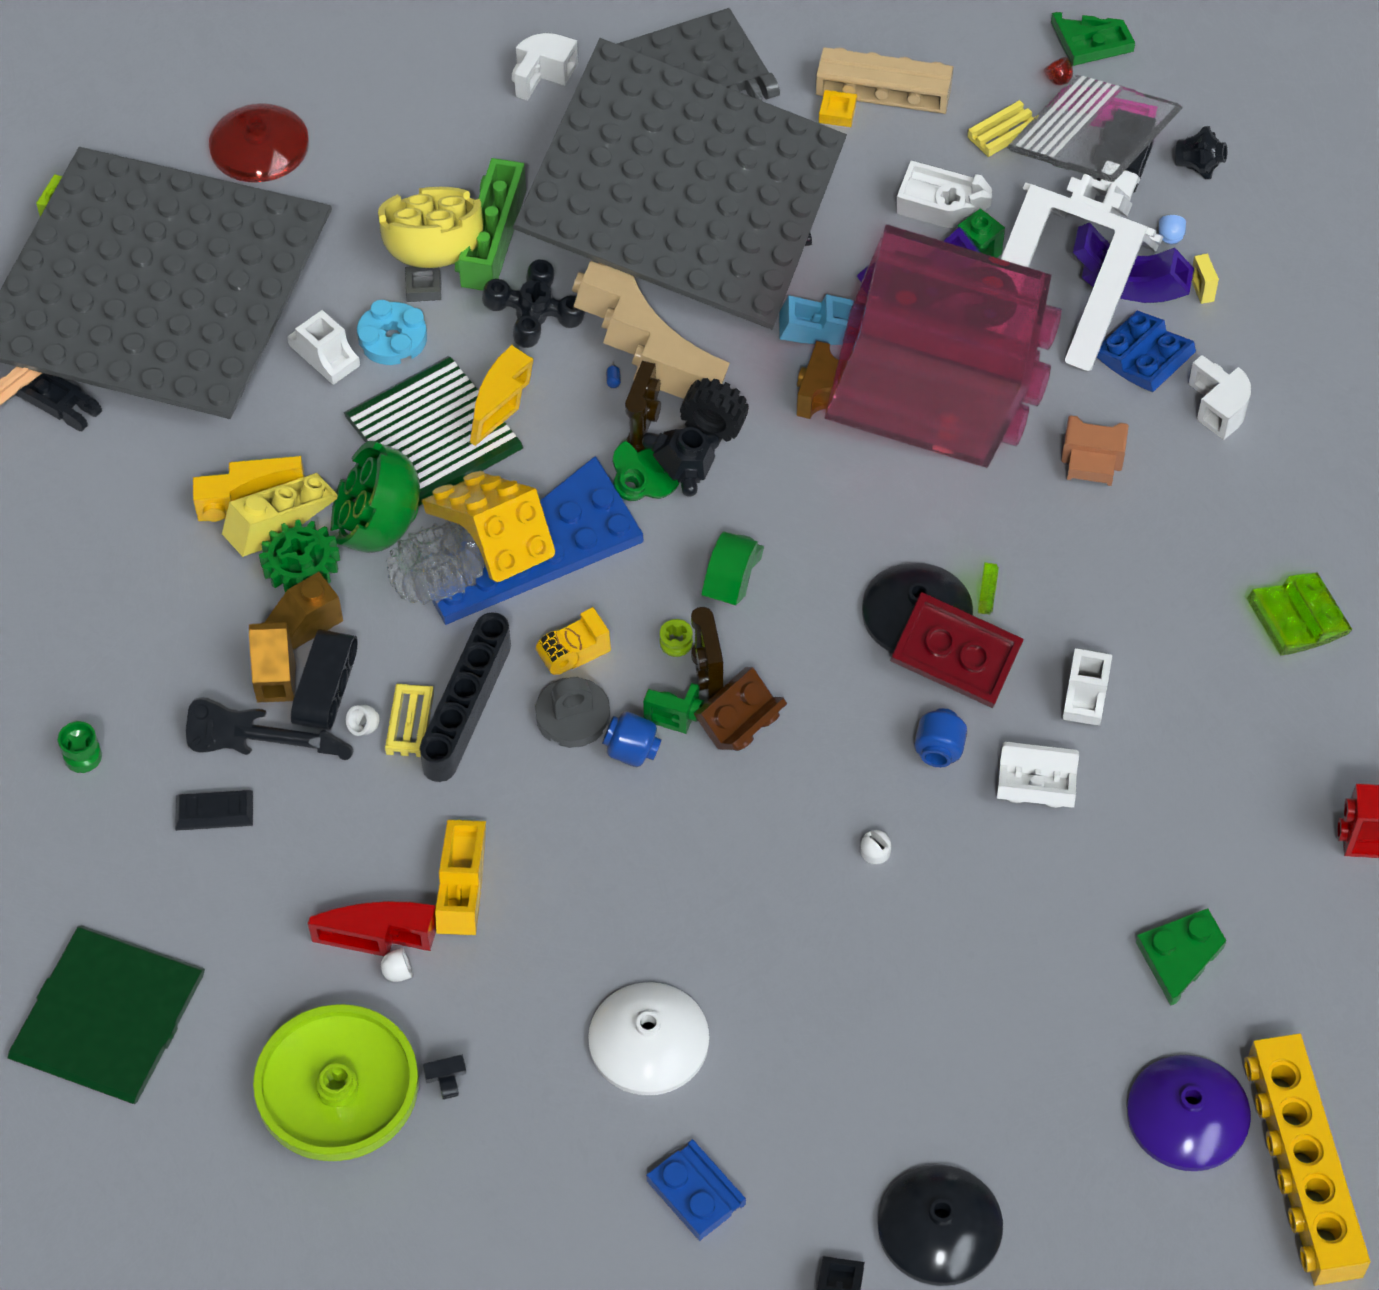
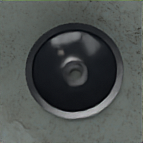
M905 563L891 567L879 574L870 583L865 592L862 603L864 625L876 643L887 651L894 653L917 603L918 598L914 595H920L923 592L973 615L972 599L965 585L949 571L931 564Z
M929 1165L904 1174L887 1190L878 1213L879 1240L889 1260L908 1277L929 1285H956L978 1276L994 1260L1003 1235L1001 1209L991 1190L973 1174L952 1166ZM944 1209L949 1213V1216L939 1218L936 1216L935 1211Z

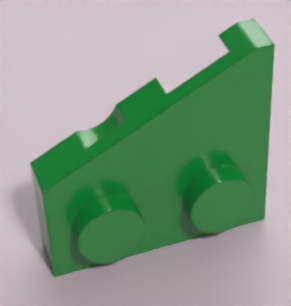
M1062 12L1052 13L1051 24L1073 66L1134 52L1135 41L1124 20L1112 18L1099 19L1095 16L1082 15V21L1063 19Z
M1207 908L1137 935L1136 944L1171 1006L1176 1004L1186 988L1199 978L1204 972L1206 965L1219 955L1224 949L1227 940Z

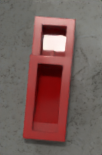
M394 901L355 904L311 916L308 921V927L312 942L379 956L388 954L392 944L431 951L436 934V905Z

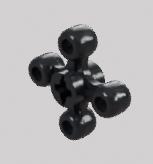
M538 259L529 265L526 283L522 285L520 291L510 289L507 282L496 278L489 280L483 289L482 301L489 310L501 311L506 307L516 309L518 319L514 324L513 339L517 345L523 348H530L538 343L541 336V324L545 322L547 316L556 317L559 323L566 328H575L582 323L585 311L574 307L576 296H566L561 300L551 298L550 287L554 279V268L546 260Z

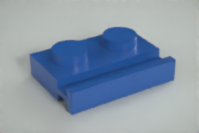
M693 1139L688 1142V1146L681 1151L675 1152L646 1175L649 1185L699 1241L730 1218L732 1213L739 1207L742 1208L746 1205V1198Z

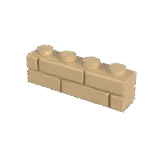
M823 47L817 71L816 95L823 96L825 90L857 94V101L946 114L952 88L954 67L941 62L929 63L915 61L908 57L895 58L881 56L874 52L860 53L847 51L844 48L833 49Z

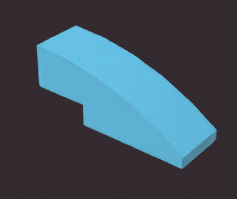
M828 294L825 295L822 302L788 296L779 312V339L808 344H816V341H820L830 345H852L890 340L892 337L891 309Z

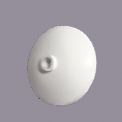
M636 983L614 992L598 1007L589 1027V1050L594 1065L600 1074L615 1087L638 1095H659L678 1089L697 1074L707 1056L709 1029L701 1008L683 991L662 983ZM646 1022H651L655 1025L650 1030H646L641 1026Z

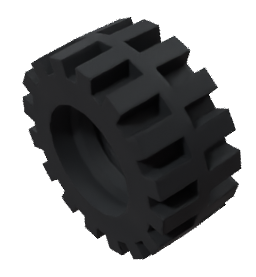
M703 378L701 382L696 380L689 388L680 408V417L683 421H686V427L697 428L707 435L715 434L719 437L720 442L722 439L727 442L731 438L735 439L740 432L748 414L749 405L745 404L747 401L745 396H739L740 391L737 388H730L731 384L727 382L721 384L718 379H713L710 382L708 378Z

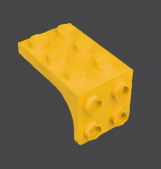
M477 471L466 475L463 478L464 482L455 486L444 485L433 490L432 496L422 500L426 514L457 523L469 532L482 554L489 578L495 582H501L549 560L555 554V548L536 488L517 483V481H509L500 476L485 474L484 471Z

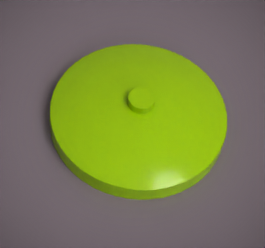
M336 1004L321 1006L290 1019L268 1040L255 1067L254 1097L258 1112L267 1130L281 1145L290 1151L319 1161L350 1160L364 1156L382 1147L405 1125L413 1111L418 1096V1067L410 1042L404 1033L385 1016L373 1010L355 1005Z

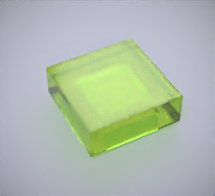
M984 562L978 606L979 614L990 615L993 613L999 570L997 564Z

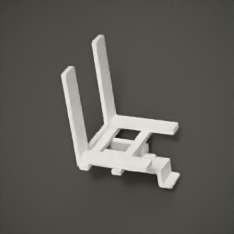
M1113 165L1106 166L1101 181H1097L1087 174L1083 175L1082 180L1071 177L1067 187V191L1072 194L1071 198L1025 182L1023 189L1028 192L997 268L1006 272L1012 278L1018 296L1050 213L1063 218L1066 217L1067 213L1115 230L1112 242L1065 358L1066 363L1086 371H1091L1140 247L1157 251L1159 245L1156 242L1161 244L1163 236L1156 234V230L1120 217L1121 214L1128 217L1133 204L1130 202L1136 184H1139L1140 177L1135 173ZM1095 196H1105L1103 203L1094 200ZM1008 320L998 325L976 327V329L1001 337Z

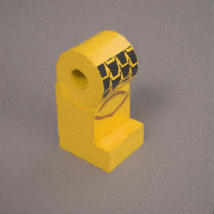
M594 607L580 613V620L561 630L546 634L536 644L535 650L551 674L560 675L611 651L609 630Z

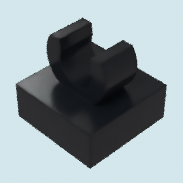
M463 1054L423 1064L426 1084L439 1081L443 1100L459 1096L455 1077L466 1074Z

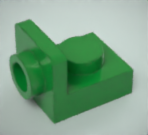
M980 208L958 225V228L961 227L968 234L979 251L991 261L1002 255L1005 227Z
M691 683L685 699L678 698L670 692H658L648 689L643 700L644 718L653 721L655 725L687 734L691 722L698 721L694 713L704 704V701L699 699V685Z

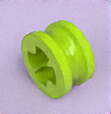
M672 619L661 626L659 632L660 647L664 653L673 657H681L691 650L693 646V631L687 622L680 619ZM673 634L675 637L683 635V640L679 641L675 638L670 641V635Z

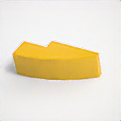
M512 345L498 357L480 386L475 402L470 443L474 446L519 409L522 389L530 382L534 359Z
M447 820L439 868L440 884L435 909L437 934L476 935L483 877L486 821Z

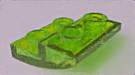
M1318 572L1288 576L1283 585L1252 589L1247 597L1248 602L1280 656L1325 645L1348 635L1352 631L1350 624Z

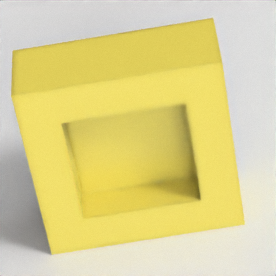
M1208 253L1194 256L1193 287L1201 304L1214 302L1219 281Z

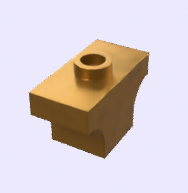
M816 341L808 366H802L797 381V387L800 388L797 398V416L811 419L814 413L822 409L843 411L851 388L853 364L836 359L831 354L830 344Z

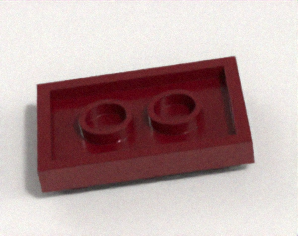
M921 592L890 661L993 708L1024 639Z

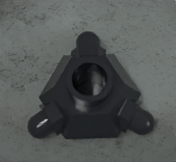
M686 427L664 431L663 434L660 433L659 435L646 433L642 437V444L645 448L651 449L654 452L653 457L673 481L681 483L682 493L687 497H692L698 491L697 483H700V480H705L716 457L714 452L719 446L720 440L715 434L707 435L697 428Z

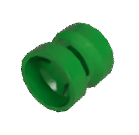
M75 721L61 729L57 740L66 766L76 773H86L95 769L101 762L102 752L94 728L86 722Z

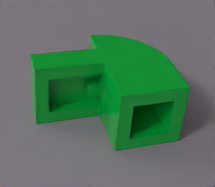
M723 531L712 552L701 595L736 606L746 596L751 570L761 560L764 546L759 545L758 541L749 536L735 535Z

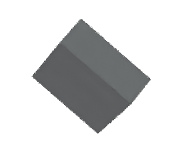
M405 267L407 302L441 300L440 267Z

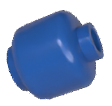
M940 708L936 711H931L923 715L919 721L914 741L915 751L926 764L933 767H947L958 761L963 754L967 737V725L950 709Z
M623 712L619 718L616 716L612 717L602 744L607 746V754L611 758L633 767H640L646 758L654 760L662 739L655 737L657 727L653 721L631 712Z

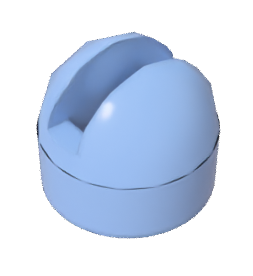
M1178 215L1161 217L1159 219L1158 232L1159 235L1163 236L1162 240L1168 244L1180 242L1186 232V220Z

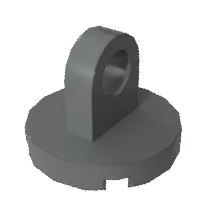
M579 677L562 678L549 684L539 694L535 705L536 722L542 735L549 741L552 739L555 742H559L560 746L568 748L583 747L596 741L603 734V730L610 721L609 699L603 689L591 680Z

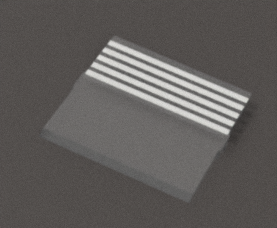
M1076 74L1007 148L1011 152L1051 163L1059 168L1077 171L1114 182L1183 107L1176 102L1137 92L1131 88L1113 85Z

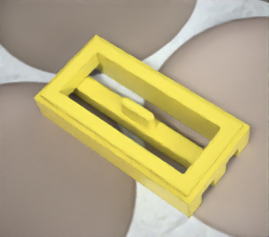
M1019 100L968 129V138L987 157H990L1023 138L1040 119L1037 116L1033 118L1032 111L1029 108L1024 110V104ZM1023 121L1025 122V123L1021 124L1020 126L1016 127L1015 129L1009 131V129H1011L1012 127L1018 125L1019 123H1021V122H1023ZM997 136L999 137V138L995 139L994 141H992V142L986 144V142L992 140L993 138H995V137H997Z
M396 684L385 745L386 755H394L395 751L401 752V756H409V753H416V757H421L419 748L430 722L434 698L433 686ZM404 694H410L402 742L396 741ZM419 695H424L417 740L414 743L411 742L418 698Z

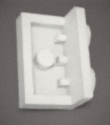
M1004 742L1002 744L998 774L997 799H1005L1013 803L1030 802L1046 804L1055 808L1062 806L1074 808L1079 751Z

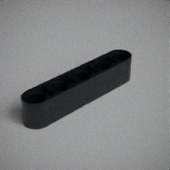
M486 613L477 620L421 741L419 749L423 772L428 779L434 782L447 781L455 774L511 649L509 623L505 616L499 613ZM477 665H485L484 667L480 668L475 667ZM463 695H472V696L467 697V698H462V697H461V696H463ZM451 725H457L456 728H446ZM436 756H444L442 759H432Z

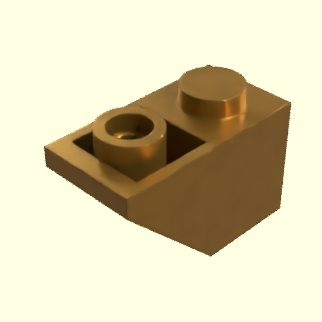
M265 621L259 624H249L252 683L257 703L293 701L295 697L296 662L287 622Z

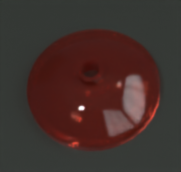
M266 103L242 106L226 114L214 126L209 138L210 155L216 167L233 179L253 183L272 181L289 174L301 164L309 148L308 131L302 119L287 108Z

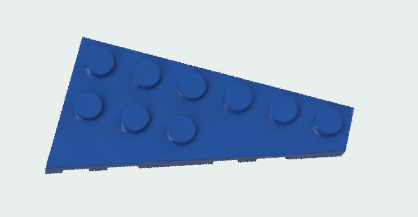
M596 456L540 500L555 548V554L551 559L501 582H495L489 578L480 550H478L429 589L430 598L445 625L644 542L641 529Z

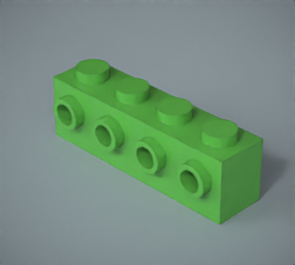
M491 158L487 173L482 176L478 199H480L482 207L483 232H480L477 237V247L473 251H471L470 246L460 253L459 259L455 263V272L460 273V283L463 288L483 291L485 284L489 280L499 279L514 232L513 226L526 193L524 163Z

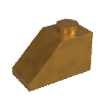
M317 572L289 588L266 621L287 622L294 650L315 638L319 629L329 630L343 622L339 596L321 573Z

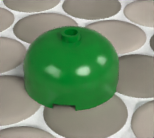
M367 441L352 456V461L356 462V464L350 470L346 480L341 479L336 491L338 497L332 506L330 531L339 529L336 542L341 546L359 552L375 553L386 550L396 544L415 520L418 513L420 483L413 463L405 454L384 444Z

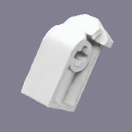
M912 160L897 194L898 215L945 228L958 227L961 222L980 208L985 211L992 204V188L982 175L975 174L973 178Z

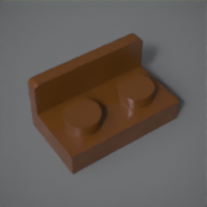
M745 667L701 706L694 715L717 749L739 751L752 743L754 740L753 735L761 727L769 726L779 718V711L787 705L784 697H773L753 667Z

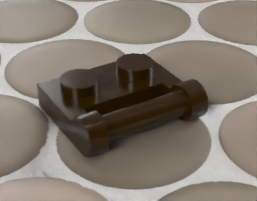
M646 361L641 362L625 402V412L629 417L630 425L627 442L635 448L637 453L647 449L642 444V437L647 433L651 421L657 422L661 410V401H657L661 380L656 379V364Z
M698 607L691 613V625L695 629V645L692 647L691 657L692 661L698 665L696 677L699 691L706 690L707 699L709 700L723 688V657L713 612L707 607Z

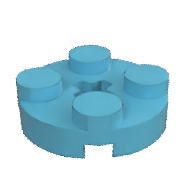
M386 300L375 301L371 305V309L363 314L357 325L358 342L364 349V354L370 360L383 365L401 364L400 359L407 358L410 355L411 359L418 356L427 342V329L423 312L405 303L388 302ZM389 330H398L400 334L394 333L391 337L386 336V332Z

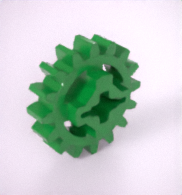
M296 520L293 528H289L288 525L283 523L281 524V533L272 530L269 532L271 542L262 541L263 553L259 554L263 575L265 579H271L272 587L274 588L283 584L284 591L286 592L289 588L317 572H320L325 580L330 583L329 573L338 572L337 561H340V553L336 537L329 536L328 528L325 526L317 531L315 521H311L307 527H302L301 521Z

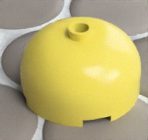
M419 188V194L405 199H401V196L397 194L383 202L378 209L380 233L386 249L397 260L413 267L441 268L455 264L462 251L469 246L471 251L477 247V237L480 232H483L480 199L474 200L470 198L469 191L460 188Z

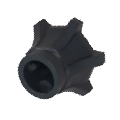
M1204 126L1194 136L1177 141L1175 151L1177 165L1193 169L1205 179H1211L1214 169L1220 163H1225L1227 160L1226 142H1220L1216 138V134L1211 131L1210 126Z

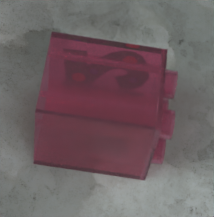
M886 224L850 309L824 419L988 468L1001 442L1015 447L1019 444L1029 414V405L1022 404V402L1038 406L1048 384L1051 365L1039 361L1040 350H1037V347L1045 350L1050 349L1061 319L1062 309L1046 304L1052 275Z

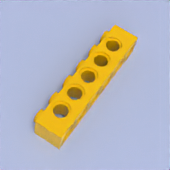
M1299 1033L1255 1040L1252 1043L1248 1057L1244 1058L1245 1072L1248 1080L1255 1083L1258 1093L1255 1095L1256 1110L1260 1118H1265L1269 1130L1266 1132L1268 1151L1271 1156H1276L1280 1169L1277 1170L1279 1189L1282 1194L1288 1195L1291 1208L1288 1210L1290 1227L1293 1233H1299L1303 1247H1300V1260L1303 1270L1310 1272L1314 1286L1363 1278L1371 1261L1302 1035ZM1273 1079L1284 1080L1290 1087H1280L1273 1082ZM1284 1116H1293L1301 1124L1292 1125L1284 1119ZM1294 1154H1305L1312 1162L1303 1163ZM1306 1192H1316L1322 1196L1324 1201H1313L1306 1195ZM1317 1231H1329L1336 1240H1324Z

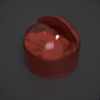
M1067 57L1054 61L1044 70L1049 80L1055 85L1067 84L1073 78V68Z

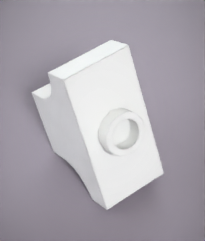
M323 310L295 328V331L287 336L289 346L333 385L360 366L359 357L347 342L345 329Z
M1074 649L1062 720L1100 726L1111 668V654Z

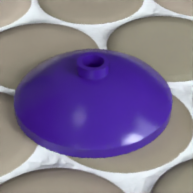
M1176 1055L1152 1063L1134 1081L1127 1102V1119L1137 1143L1156 1161L1178 1170L1203 1171L1224 1164L1240 1150L1250 1128V1105L1243 1087L1228 1070L1203 1057ZM1195 1097L1199 1104L1192 1105L1185 1098Z

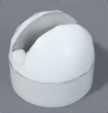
M368 705L353 706L346 715L347 728L356 736L371 734L378 728L380 722L379 714L373 707Z
M871 830L866 833L860 844L862 858L871 864H881L887 861L892 847L890 838L881 830ZM875 841L879 842L885 848L882 850L881 847Z
M403 948L389 952L382 959V975L387 980L400 982L413 977L408 957Z

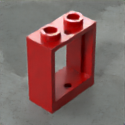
M1356 784L1352 797L1345 799L1344 818H1339L1337 824L1338 841H1344V856L1379 858V785Z

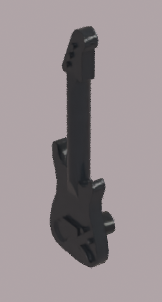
M204 697L194 699L188 709L186 741L187 745L196 752H211L228 748L248 755L252 749L247 746L246 739L315 748L318 753L338 755L342 760H348L354 752L350 744L326 730H321L317 734L253 725L256 718L265 717L267 714L266 710L263 709L237 711Z

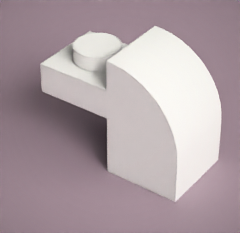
M541 33L530 36L520 42L516 47L517 64L512 72V82H515L516 97L528 101L541 78L565 86L578 65L577 40L558 34Z
M1201 355L1192 364L1188 385L1204 396L1201 399L1197 421L1225 440L1240 427L1245 419L1251 395V384L1245 372L1239 367L1231 374H1228L1220 365L1211 362Z

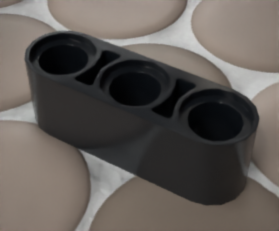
M322 629L317 631L291 709L292 724L327 731L332 729L355 661L358 645L357 636Z

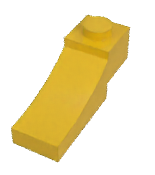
M301 456L229 462V474L193 477V501L198 522H217L225 519L229 502L305 477Z

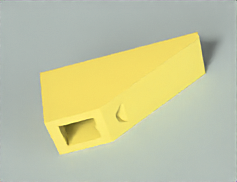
M318 473L231 501L229 502L222 535L242 557L262 550V541L271 542L269 535L271 530L281 533V524L285 523L289 528H293L296 520H300L301 524H304L334 502L338 495Z

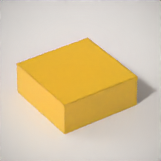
M825 90L819 112V123L851 127L857 104V94Z

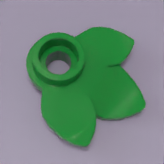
M624 441L614 452L612 462L617 474L613 485L621 498L625 500L638 501L645 496L661 499L672 494L677 489L679 483L678 481H673L664 472L663 468L653 457L654 452L651 449H645L637 453L630 443ZM632 482L636 485V488H630L625 483Z

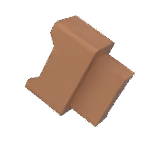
M1069 416L1061 460L1063 463L1069 464L1067 480L1075 478L1107 483V486H1112L1114 470L1121 471L1123 467L1129 425L1126 423H1119L1114 427L1083 423L1078 416Z

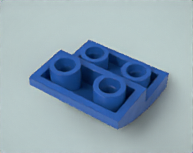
M1137 310L1103 341L1097 358L1131 383L1154 392L1196 352L1193 340L1168 332L1165 320Z

